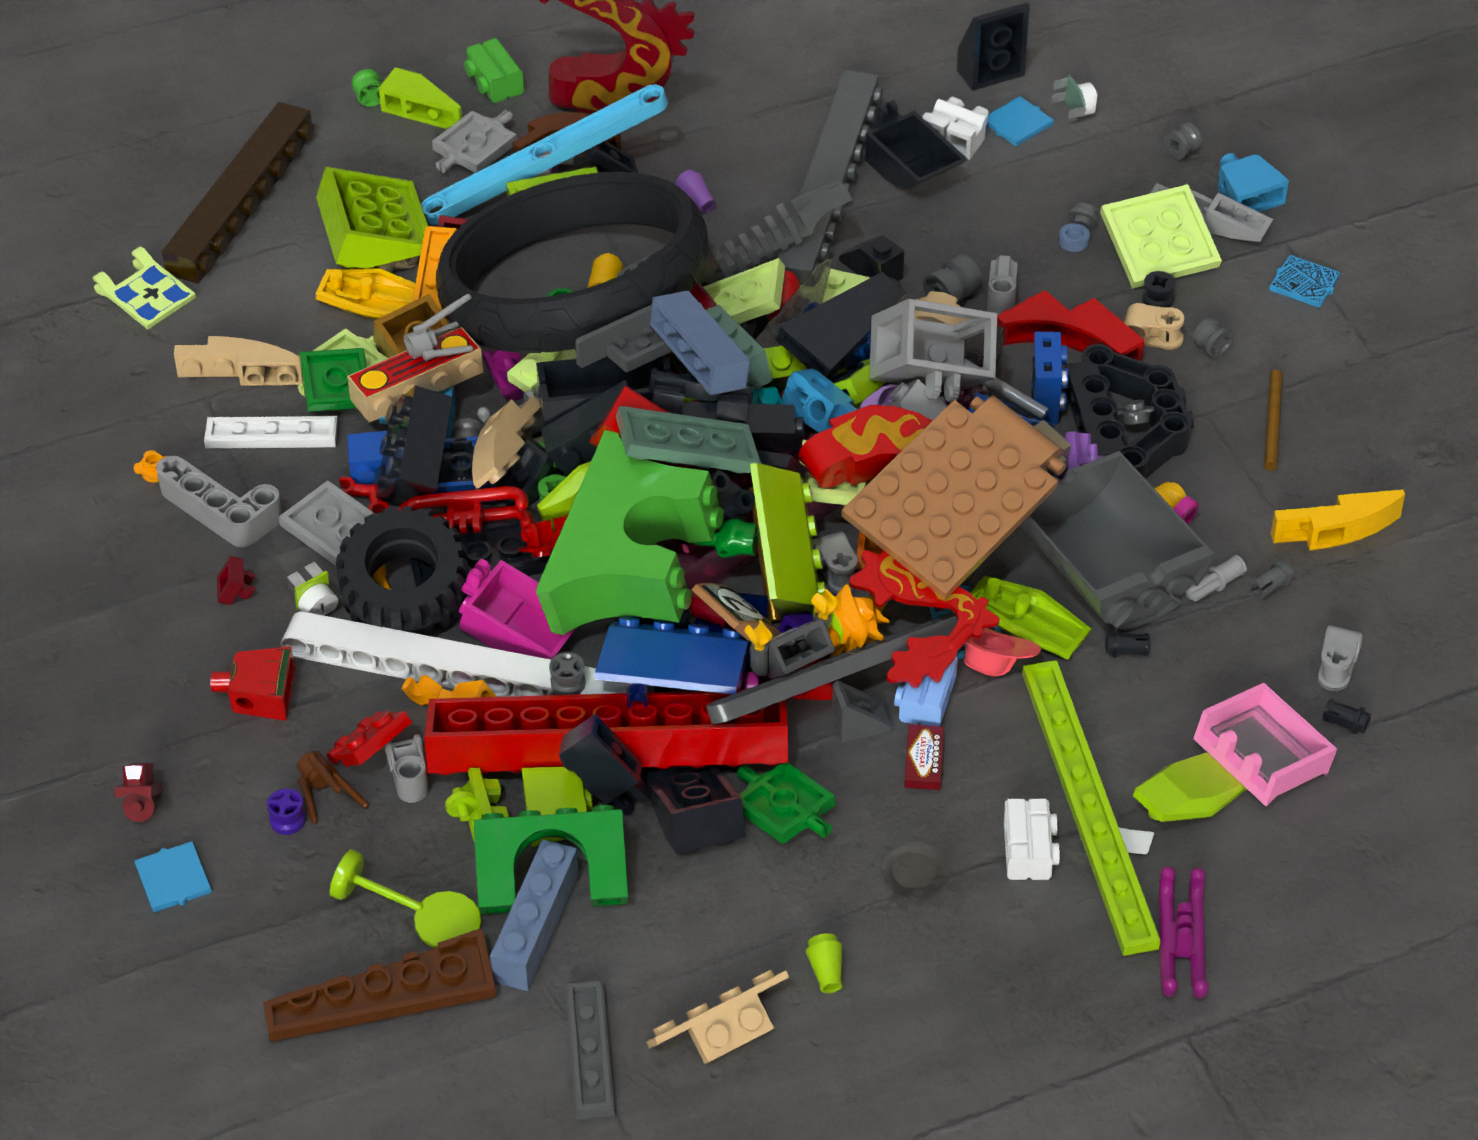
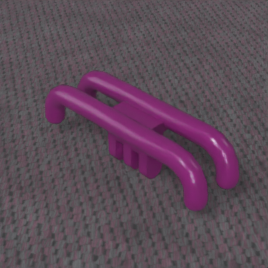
M1165 866L1161 870L1159 884L1161 992L1166 997H1172L1176 994L1178 983L1175 976V957L1190 958L1192 994L1195 998L1201 999L1207 995L1209 988L1206 981L1205 872L1202 868H1194L1191 871L1189 903L1184 902L1177 906L1174 922V883L1176 873L1172 867Z

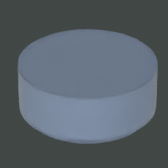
M1070 223L1060 229L1058 242L1064 250L1080 252L1088 247L1090 232L1085 226L1078 223Z

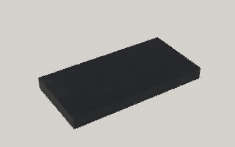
M533 516L534 523L540 522L538 516ZM518 519L482 525L481 533H474L473 527H470L469 534L461 535V542L465 544L467 550L469 572L475 568L476 563L480 559H484L490 564L491 571L502 560L527 576L542 574L548 563L549 556L533 557L532 552H519L518 548L527 546V542H524L521 537L522 528ZM409 557L415 587H418L432 576L435 569L420 559Z

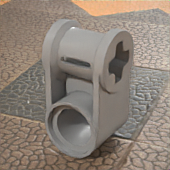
M843 531L812 539L814 549L819 548L823 568L819 569L828 588L837 594L845 584L849 585V579L855 574V569L858 565L857 555L852 550ZM850 587L851 593L856 590Z
M1328 625L1321 653L1322 663L1318 673V682L1324 689L1337 692L1347 688L1354 665L1359 657L1363 632Z
M415 734L413 739L394 743L389 741L384 747L389 770L392 772L399 799L407 803L422 801L429 793V785L420 734Z

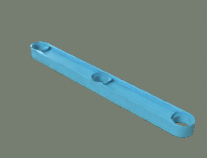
M656 84L646 86L429 196L421 204L426 221L431 225H438L439 215L456 217L507 191L506 183L530 179L665 110L668 105L664 89ZM659 97L656 101L647 103L649 99ZM551 151L549 155L543 158H538L539 155H541L542 153ZM442 206L439 211L430 213L434 208Z

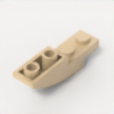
M208 336L207 345H175L174 359L178 377H239L241 386L300 385L303 383L299 356L264 342L236 337Z
M534 396L520 407L511 399L484 424L475 444L472 463L473 484L477 489L487 481L492 485L496 483L507 472L506 470L520 458L517 452L525 444L520 437L524 434L523 431L537 420L534 413L540 408V403Z

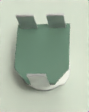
M1070 74L1067 75V78L1054 81L1053 90L1065 87V92L1052 95L1051 103L1064 101L1070 109L1068 119L1081 118L1095 113L1097 92L1090 82L1077 85Z

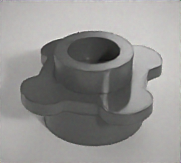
M1131 400L1124 403L1125 408L1117 409V414L1123 415L1124 424H1140L1149 421V412L1155 409L1154 406H1146L1144 400Z

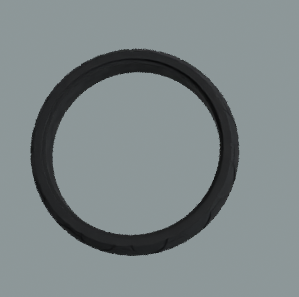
M600 172L570 176L569 178L565 177L538 184L509 195L507 198H503L484 208L452 234L441 252L436 271V288L439 303L444 309L464 295L470 294L471 299L447 315V318L451 323L456 321L459 327H462L477 344L484 347L487 346L491 349L515 353H547L576 349L577 338L652 305L653 297L683 291L690 292L700 279L706 263L709 249L707 226L699 207L686 192L668 180L648 174ZM632 224L651 226L675 234L663 249L633 270L607 282L579 291L540 298L512 299L487 296L470 290L484 272L503 258L527 245L564 232L601 225Z

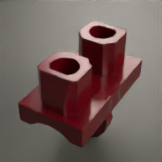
M131 763L123 766V784L114 787L115 798L126 796L123 802L124 814L135 822L146 821L153 815L156 806L153 796L163 793L162 782H154L153 763Z

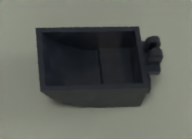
M894 100L887 102L886 106L882 104L876 107V119L871 120V126L874 129L866 132L865 161L893 185L902 188L914 187L968 160L916 111L902 116L898 112V106Z

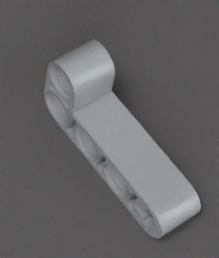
M168 456L157 463L156 470L161 494L164 498L236 547L244 548L253 545L280 524L279 516L283 514L278 489L273 485H258L239 498L178 456Z

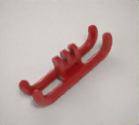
M514 486L419 495L404 501L398 508V510H402V506L413 507L415 511L424 508L447 506V513L433 514V518L436 519L437 516H442L449 521L450 528L459 526L461 535L469 534V525H472L474 533H481L483 522L518 519L522 529L527 524L534 523L532 514L527 510V494L522 489ZM506 499L515 501V506L483 509L482 502Z

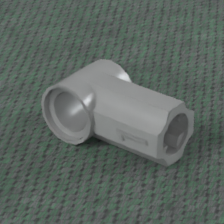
M999 255L990 264L986 308L988 312L997 313V315L1015 306L1018 263L1014 262L1010 256Z

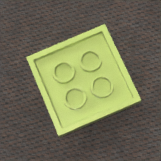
M1188 184L1102 205L1100 214L1132 289L1144 286V279L1151 272L1164 271L1177 278L1220 267L1222 260Z

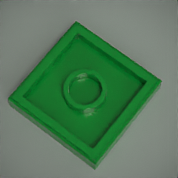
M364 348L299 352L307 412L357 408L350 400L347 376L367 368Z

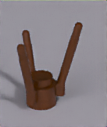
M311 751L299 759L297 769L302 776L297 780V783L302 789L310 820L313 824L318 822L310 787L320 789L329 785L336 793H340L342 788L364 809L369 807L368 802L336 771L334 766L327 763L322 753Z

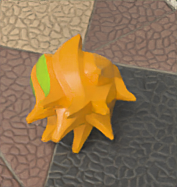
M845 584L835 596L839 605L830 614L832 619L828 634L836 650L831 653L830 658L841 654L843 650L847 652L858 647L862 648L863 645L876 640H884V636L878 631L877 623L890 622V620L883 617L873 600L865 597H853L849 585ZM815 606L813 607L812 613L813 620L815 613L819 612V610Z

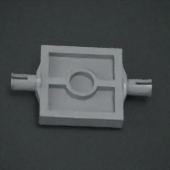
M504 110L497 117L490 118L474 111L469 112L432 141L433 150L445 156L436 162L437 169L445 173L454 164H458L477 173L488 167L513 147V142L517 140V134L504 127L513 120L512 113Z

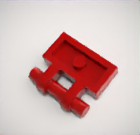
M389 710L384 712L378 711L372 717L362 719L357 724V729L350 735H343L334 742L335 747L326 756L332 764H337L341 760L345 767L362 765L409 726L412 721L405 711L392 713Z

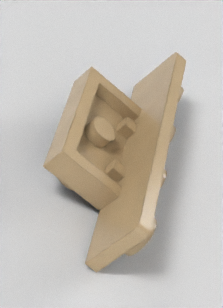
M771 969L751 979L754 987L742 992L740 987L737 986L720 995L721 1004L709 1009L707 1003H704L686 1012L689 1018L688 1021L676 1026L674 1020H671L653 1029L656 1037L646 1041L649 1049L688 1030L704 1064L765 1034L774 1029L757 994L789 978L787 971H784L775 976Z

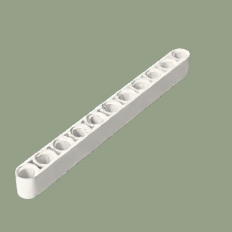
M297 612L293 615L281 641L282 647H292L293 657L402 679L413 677L418 682L422 675H428L441 686L453 689L457 683L484 680L497 697L557 695L551 688L549 670L551 660L308 612ZM585 666L586 685L580 694L654 692V687L652 685L594 679L596 668Z

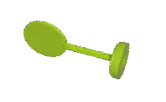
M354 849L346 852L332 878L329 893L331 897L336 899H346L353 892L356 885H359L416 910L414 916L415 931L420 939L432 948H437V943L480 929L481 918L479 909L465 895L453 891L436 892L426 897L422 902H418L362 877L364 858L360 852Z

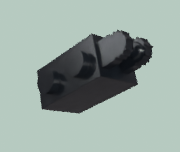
M596 714L562 737L558 754L562 764L567 770L574 771L584 782L586 789L592 795L598 796L606 805L612 802L617 809H622V813L627 815L635 809L634 802L626 794L627 790L640 803H645L652 798L649 787L640 779L643 763Z

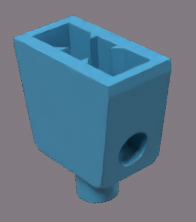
M1228 153L1223 156L1220 161L1221 167L1217 185L1220 194L1257 212L1286 203L1289 180L1261 156L1254 154L1242 159H1238L1234 153Z

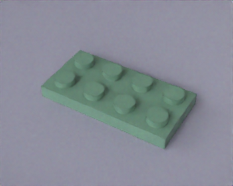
M619 406L616 420L626 456L638 460L652 459L665 461L673 465L679 463L695 465L703 469H724L738 474L744 472L751 473L750 464H761L748 424Z

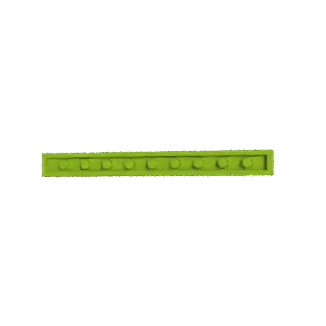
M1054 660L1025 665L1022 672L1023 679L1122 955L1127 956L1159 950V935L1058 662Z

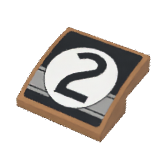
M702 583L696 584L691 589L749 642L750 639L744 633V629L747 625L755 629L759 625V620L765 623L773 637L782 633L746 599L729 587L720 584Z

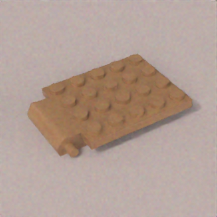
M978 396L975 397L970 403V408L975 411L973 414L956 400L951 402L841 510L844 519L944 600L1057 488L1058 480L1046 471L1050 469L1059 476L1066 468V464L1059 460L1063 449L995 396H991L986 401Z

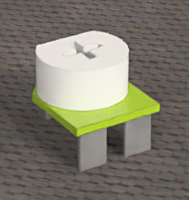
M315 562L304 567L313 577L312 579L305 581L297 571L287 576L295 586L297 610L325 616L337 607L338 597L329 588L328 572H323Z

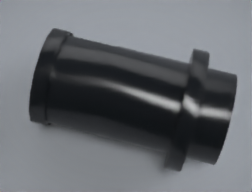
M1114 629L1113 633H1106L1105 651L1112 654L1113 657H1117L1118 654H1141L1148 656L1150 652L1149 633H1119V630Z
M1332 698L1329 699L1325 708L1339 712V714L1332 711H1324L1323 720L1350 728L1353 734L1358 732L1364 734L1371 719V714L1366 712V708L1360 707V709L1337 702Z

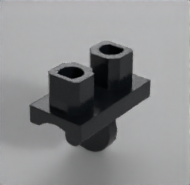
M702 468V470L709 471L713 486L717 488V500L720 508L723 509V518L726 521L734 518L745 521L755 502L754 494L748 489L743 490L733 483L729 476L721 470Z

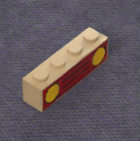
M459 327L436 337L437 347L433 349L471 345L473 346V351L435 357L425 361L422 356L416 359L411 358L406 350L347 376L350 400L370 423L386 416L388 407L397 402L402 394L405 395L415 385L440 392L483 373L481 348L462 327Z

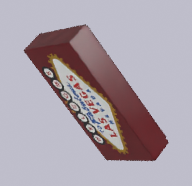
M908 724L904 788L940 790L944 726Z

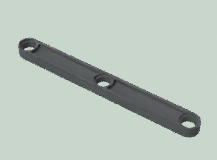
M950 613L884 637L882 641H873L863 645L862 648L852 649L706 705L711 724L722 723L890 660L893 652L908 651L906 641L910 637L949 636L957 624L956 614Z

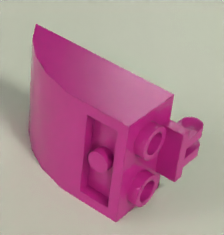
M480 559L476 563L475 568L471 569L468 573L466 582L461 589L468 596L459 609V613L462 614L459 629L493 649L553 659L575 629L565 635L552 633L536 594L539 582L502 560L491 571L490 564L486 560Z

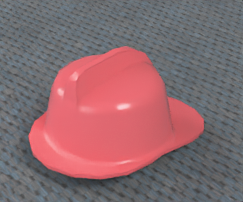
M983 628L981 638L975 639L971 636L965 642L964 662L967 667L985 675L1001 676L1011 670L1017 658L1034 657L1040 653L1041 648L1030 640Z

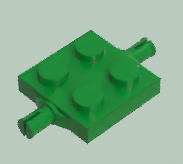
M781 763L773 770L763 774L756 773L748 765H743V768H739L737 777L749 784L746 790L739 794L742 799L743 816L782 845L806 828H810L822 838H826V835L828 836L831 833L832 826L820 817L836 806L834 794L790 763Z

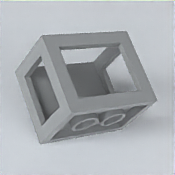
M907 299L872 315L869 380L893 384L904 382L908 384L919 379L926 387L925 391L928 399L937 400L940 392L945 391L944 397L947 402L957 401L960 395L959 392L995 378L997 313ZM915 310L966 318L967 320L955 325L914 319ZM984 332L983 367L979 369L964 367V340Z

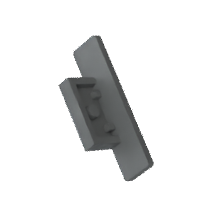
M649 305L577 338L576 364L583 368L608 357L625 372H629L672 352V350L650 326L652 305Z

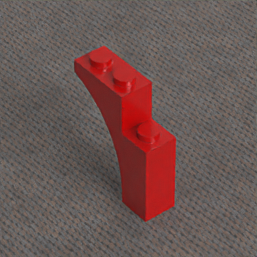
M1044 290L997 315L996 341L1002 346L1034 343V332H1061V345L1067 346V348L1083 353L1085 348L1090 345L1102 344L1110 347L1113 352L1142 361L1144 339L1095 298L1077 305L1069 311Z

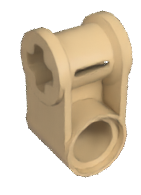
M1135 303L1128 307L1124 323L1144 339V346L1174 350L1182 345L1183 334L1181 327L1184 324V314L1179 309L1150 306L1143 303ZM1170 317H1173L1172 324H1170ZM1167 333H1169V341L1166 340Z

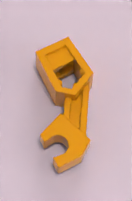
M422 675L418 683H416L413 677L406 678L401 688L412 701L421 706L428 705L429 699L497 697L484 680L457 683L454 690L449 691L442 689V686L428 675Z

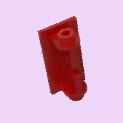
M568 514L553 518L555 531H552L551 520L527 524L521 530V537L524 542H527V546L518 548L519 552H532L533 557L551 555L552 548H554Z

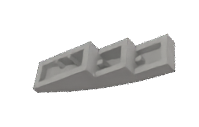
M1156 183L1150 194L1169 188ZM1191 190L1210 234L1232 239L1261 242L1273 222L1272 218L1220 193H1217L1212 200Z

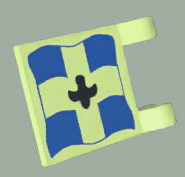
M138 247L131 252L132 256L136 258L133 260V266L139 271L118 285H115L105 272H99L93 276V280L97 283L94 286L95 291L101 296H107L146 329H150L196 298V294L156 263L143 247Z

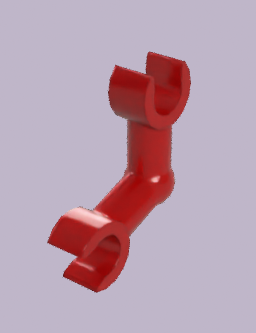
M347 476L339 478L340 487L347 488L341 490L352 498L355 496L369 497L370 505L368 509L373 513H383V509L389 508L388 503L376 497L378 485L355 483L351 477Z

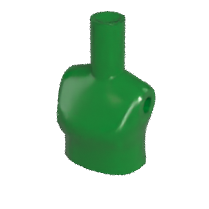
M738 518L730 519L721 525L718 532L714 533L712 541L693 542V544L697 546H715L717 554L724 558L736 555L754 556L759 539L758 524L744 522Z

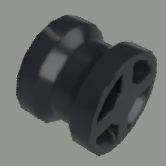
M1155 271L1147 274L1144 279L1143 303L1150 306L1170 308L1174 300L1173 291L1175 290L1176 283L1174 277L1164 271Z

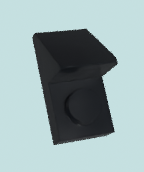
M606 140L586 150L585 155L592 163L589 168L596 167L598 173H638L634 158Z
M527 438L518 453L520 458L509 468L499 487L514 486L522 489L527 494L529 507L539 500L538 484L546 476L554 461L546 453V449L535 440ZM502 500L508 506H515L514 500Z

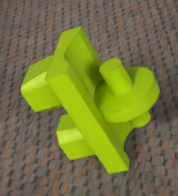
M469 768V781L463 787H457L452 790L453 794L445 801V808L448 815L459 817L462 822L468 821L473 841H475L474 820L482 819V815L488 813H502L504 818L509 817L507 808L504 806H490V803H498L501 787L499 780L483 779L480 768Z

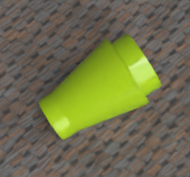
M819 934L808 940V948L805 951L818 980L820 991L823 993L837 992L843 987L841 981L843 945L838 942L837 936L834 934Z

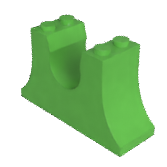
M604 430L536 588V594L552 633L565 635L576 627L588 622L611 617H643L680 622L683 611L687 610L691 603V590L687 588L684 569L680 566L676 552L653 544L667 539H680L688 543L712 541L716 528H720L722 525L724 512L719 506L717 488L713 486L709 471L669 466L648 459L638 460L626 456L619 434Z

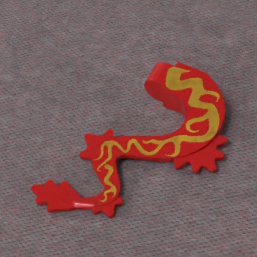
M869 405L830 419L829 424L831 428L821 431L807 440L800 448L798 457L822 488H831L847 481L851 486H855L876 477L932 420L920 413L896 406ZM864 550L861 554V560L865 567L849 579V586L851 588L870 592L875 599L874 604L878 608L883 607L888 601L894 599L897 602L908 605L951 609L956 614L957 624L949 636L910 637L906 641L908 651H895L892 653L891 660L894 666L888 671L886 676L887 681L891 684L908 682L913 688H918L927 676L934 682H940L944 672L952 664L957 651L971 636L975 639L981 638L983 628L996 627L1000 621L997 615L986 609L989 603L987 598L980 597L976 600L971 593L958 587L944 600L884 550L881 555Z

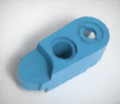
M814 369L792 372L782 395L783 404L794 405L798 417H804L805 424L818 433L831 428L829 424L830 419L857 410L852 405L854 402L852 398Z

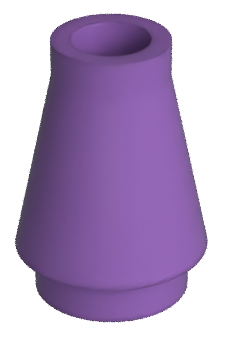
M687 170L678 176L675 185L686 192L699 207L702 214L709 213L714 209L716 201L713 199L701 173Z

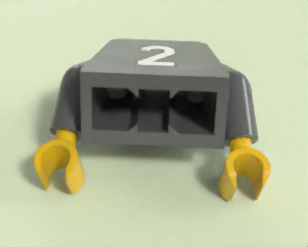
M828 589L824 590L822 596L816 593L811 599V603L819 610V612L815 613L812 622L792 628L774 637L762 620H759V625L755 629H752L750 625L745 627L744 633L752 642L749 648L750 666L753 672L760 676L763 681L784 676L836 651L828 632L832 619L830 614L838 607L839 602Z

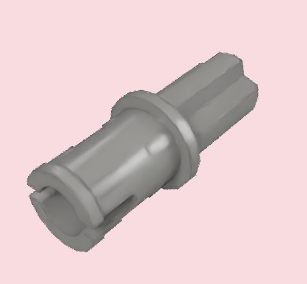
M1233 555L1230 559L1216 567L1210 566L1198 586L1191 584L1185 591L1186 597L1189 600L1198 601L1215 590L1221 592L1225 589L1226 584L1246 574L1247 567L1240 556Z

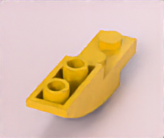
M1404 489L1337 495L1336 505L1276 510L1274 511L1270 533L1273 543L1307 541L1309 550H1317L1363 539L1388 527L1401 517L1405 498Z

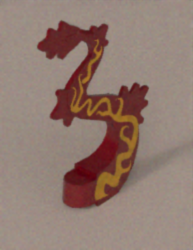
M539 0V1H540L541 3L545 4V3H547L549 0ZM559 0L563 4L610 25L620 33L626 43V49L619 53L608 55L582 52L581 57L569 56L554 60L549 66L548 98L557 106L575 108L579 113L591 115L646 86L656 84L664 88L670 76L674 55L685 56L688 49L680 40L692 39L694 37L695 31L687 26L693 22L695 14L690 11L677 12L674 2H669L664 7L657 8L653 0H642L641 3L635 0ZM653 97V98L649 99V100L647 101V103L651 102V101L654 100L656 97Z

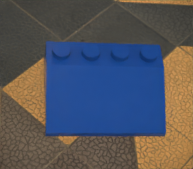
M619 617V621H614L608 628L596 666L594 679L736 694L744 684L745 674L749 672V648L752 642L745 639L734 628H723L722 633L709 631V626L701 624H689L688 629L674 627L675 623L671 621L656 620L653 625L640 624L639 618Z

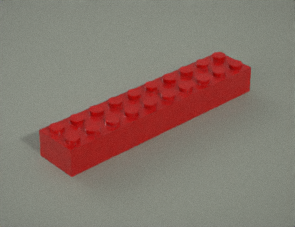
M708 691L429 699L424 736L427 773L450 775L468 772L469 768H480L481 774L492 771L522 773V768L564 767L558 756L562 737L594 714L643 763L642 767L664 769L670 766L700 768L706 765L735 767L742 764L770 766L778 763H788L786 699L741 717L717 724H711L706 705L733 694Z

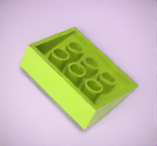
M325 167L316 199L336 264L345 268L358 267L367 269L420 256L425 226H428L413 181Z
M760 463L750 464L770 600L782 619L786 614L808 611L812 615L814 605L811 603V599L816 593L822 596L826 586L825 582H819L817 569H822L823 565L820 549H814L812 536H817L818 533L815 516L808 515L807 503L813 502L809 482H803L800 473Z

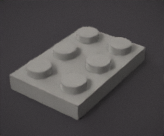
M327 480L279 516V523L282 528L336 566L340 545L345 537H350L349 530L357 523L363 525L365 523L364 518L373 512Z

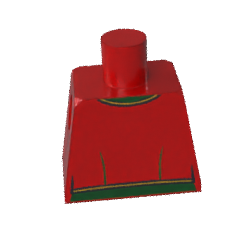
M292 647L237 652L234 655L231 672L212 671L210 680L211 692L228 693L231 710L235 713L287 721L296 670Z

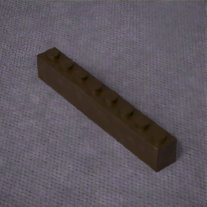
M278 102L161 251L166 271L174 277L199 284L206 273L212 270L216 260L227 250L228 244L236 234L241 232L244 223L256 212L258 205L264 197L270 194L273 185L279 178L283 177L289 164L298 157L300 150L306 142L312 139L314 124H312L310 110Z

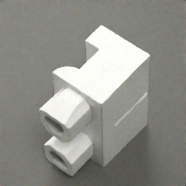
M951 97L947 101L938 99L934 106V111L932 113L926 112L922 118L970 160L985 140V128L988 123L989 111L980 106L974 108L973 111L965 109L964 103L960 99Z

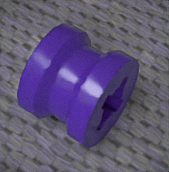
M287 788L277 790L269 796L267 811L272 829L283 835L293 834L301 830L306 823V814L303 809L301 794L296 790Z

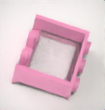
M1265 683L1203 710L1193 738L1266 807L1276 796L1321 774L1328 775L1337 752V748Z

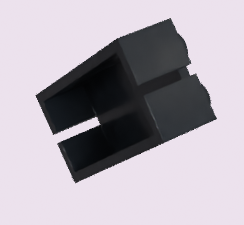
M668 354L629 372H625L608 357L583 368L576 364V359L537 362L538 397L543 427L624 380L630 384L635 392L653 402L654 394L649 393L651 370L657 369V371L672 373Z

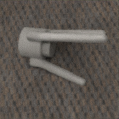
M466 294L424 323L414 326L413 332L404 335V343L411 358L416 359L422 356L425 361H428L435 357L473 351V346L471 345L433 349L437 347L436 337L459 327L456 321L434 331L429 328L471 299L470 294Z

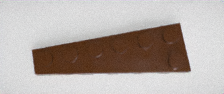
M477 929L437 943V948L420 954L416 950L403 954L402 960L384 966L381 965V962L368 966V971L352 977L341 975L326 980L322 984L312 985L264 1001L263 1005L270 1042L496 997V988L483 929Z

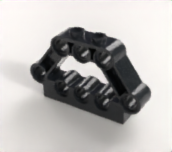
M1094 344L1085 348L1082 362L1065 365V368H1068V386L1064 390L1078 433L1091 434V444H1097L1098 456H1107L1120 451L1137 471L1147 479L1173 456H1179L1186 452L1190 429L1194 428V417L1192 410H1187L1185 390L1183 387L1178 386L1175 374L1170 368L1163 365H1150L1113 352L1110 347L1102 344ZM1109 391L1132 400H1144L1146 406H1154L1155 410L1150 412L1149 424L1152 428L1129 446L1123 445L1125 428L1122 423L1116 420L1117 404L1108 397Z

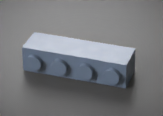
M689 291L653 297L650 326L710 395L746 388L747 376L751 370L748 356L740 350L733 342V339L724 332L717 321L709 315L702 304Z
M546 840L541 841L490 955L492 975L495 983L529 991L578 879L577 848Z

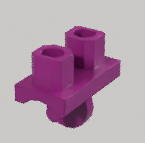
M500 350L483 351V360L506 401L524 399V391L510 383L507 377V372L521 361L520 354Z

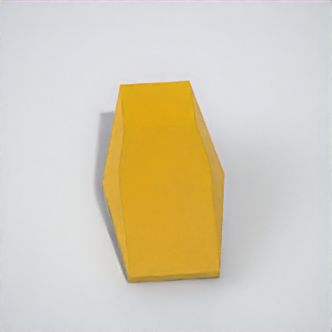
M381 268L326 269L316 291V300L362 317L379 319L411 303L415 283Z

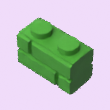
M494 38L485 41L483 45L479 43L467 48V60L464 61L465 71L468 77L476 79L477 87L481 94L486 93L491 101L496 103L507 99V96L511 98L523 93V72L499 40Z

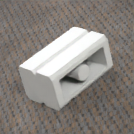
M1007 799L1005 801L1004 836L1007 878L1009 880H1026L1027 878L1032 880H1049L1052 876V866L1059 865V843H1052L1051 837L1057 835V814H1050L1049 801L1047 799H1029V801H1025V799Z

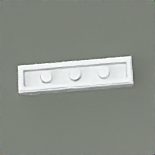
M207 417L204 437L205 449L336 447L338 417Z

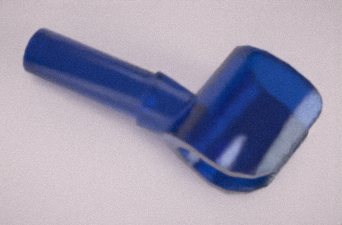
M641 683L629 685L626 689L627 707H631V703L634 701H642L644 707H648L647 687Z

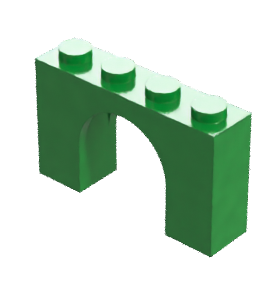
M612 805L595 806L591 812H578L576 808H560L555 811L556 814L541 815V812L537 810H527L519 812V817L504 818L502 813H488L482 815V819L474 820L478 908L480 915L510 912L516 899L515 870L521 853L533 842L548 837L566 839L583 852L589 867L591 907L628 904L622 809L614 810Z

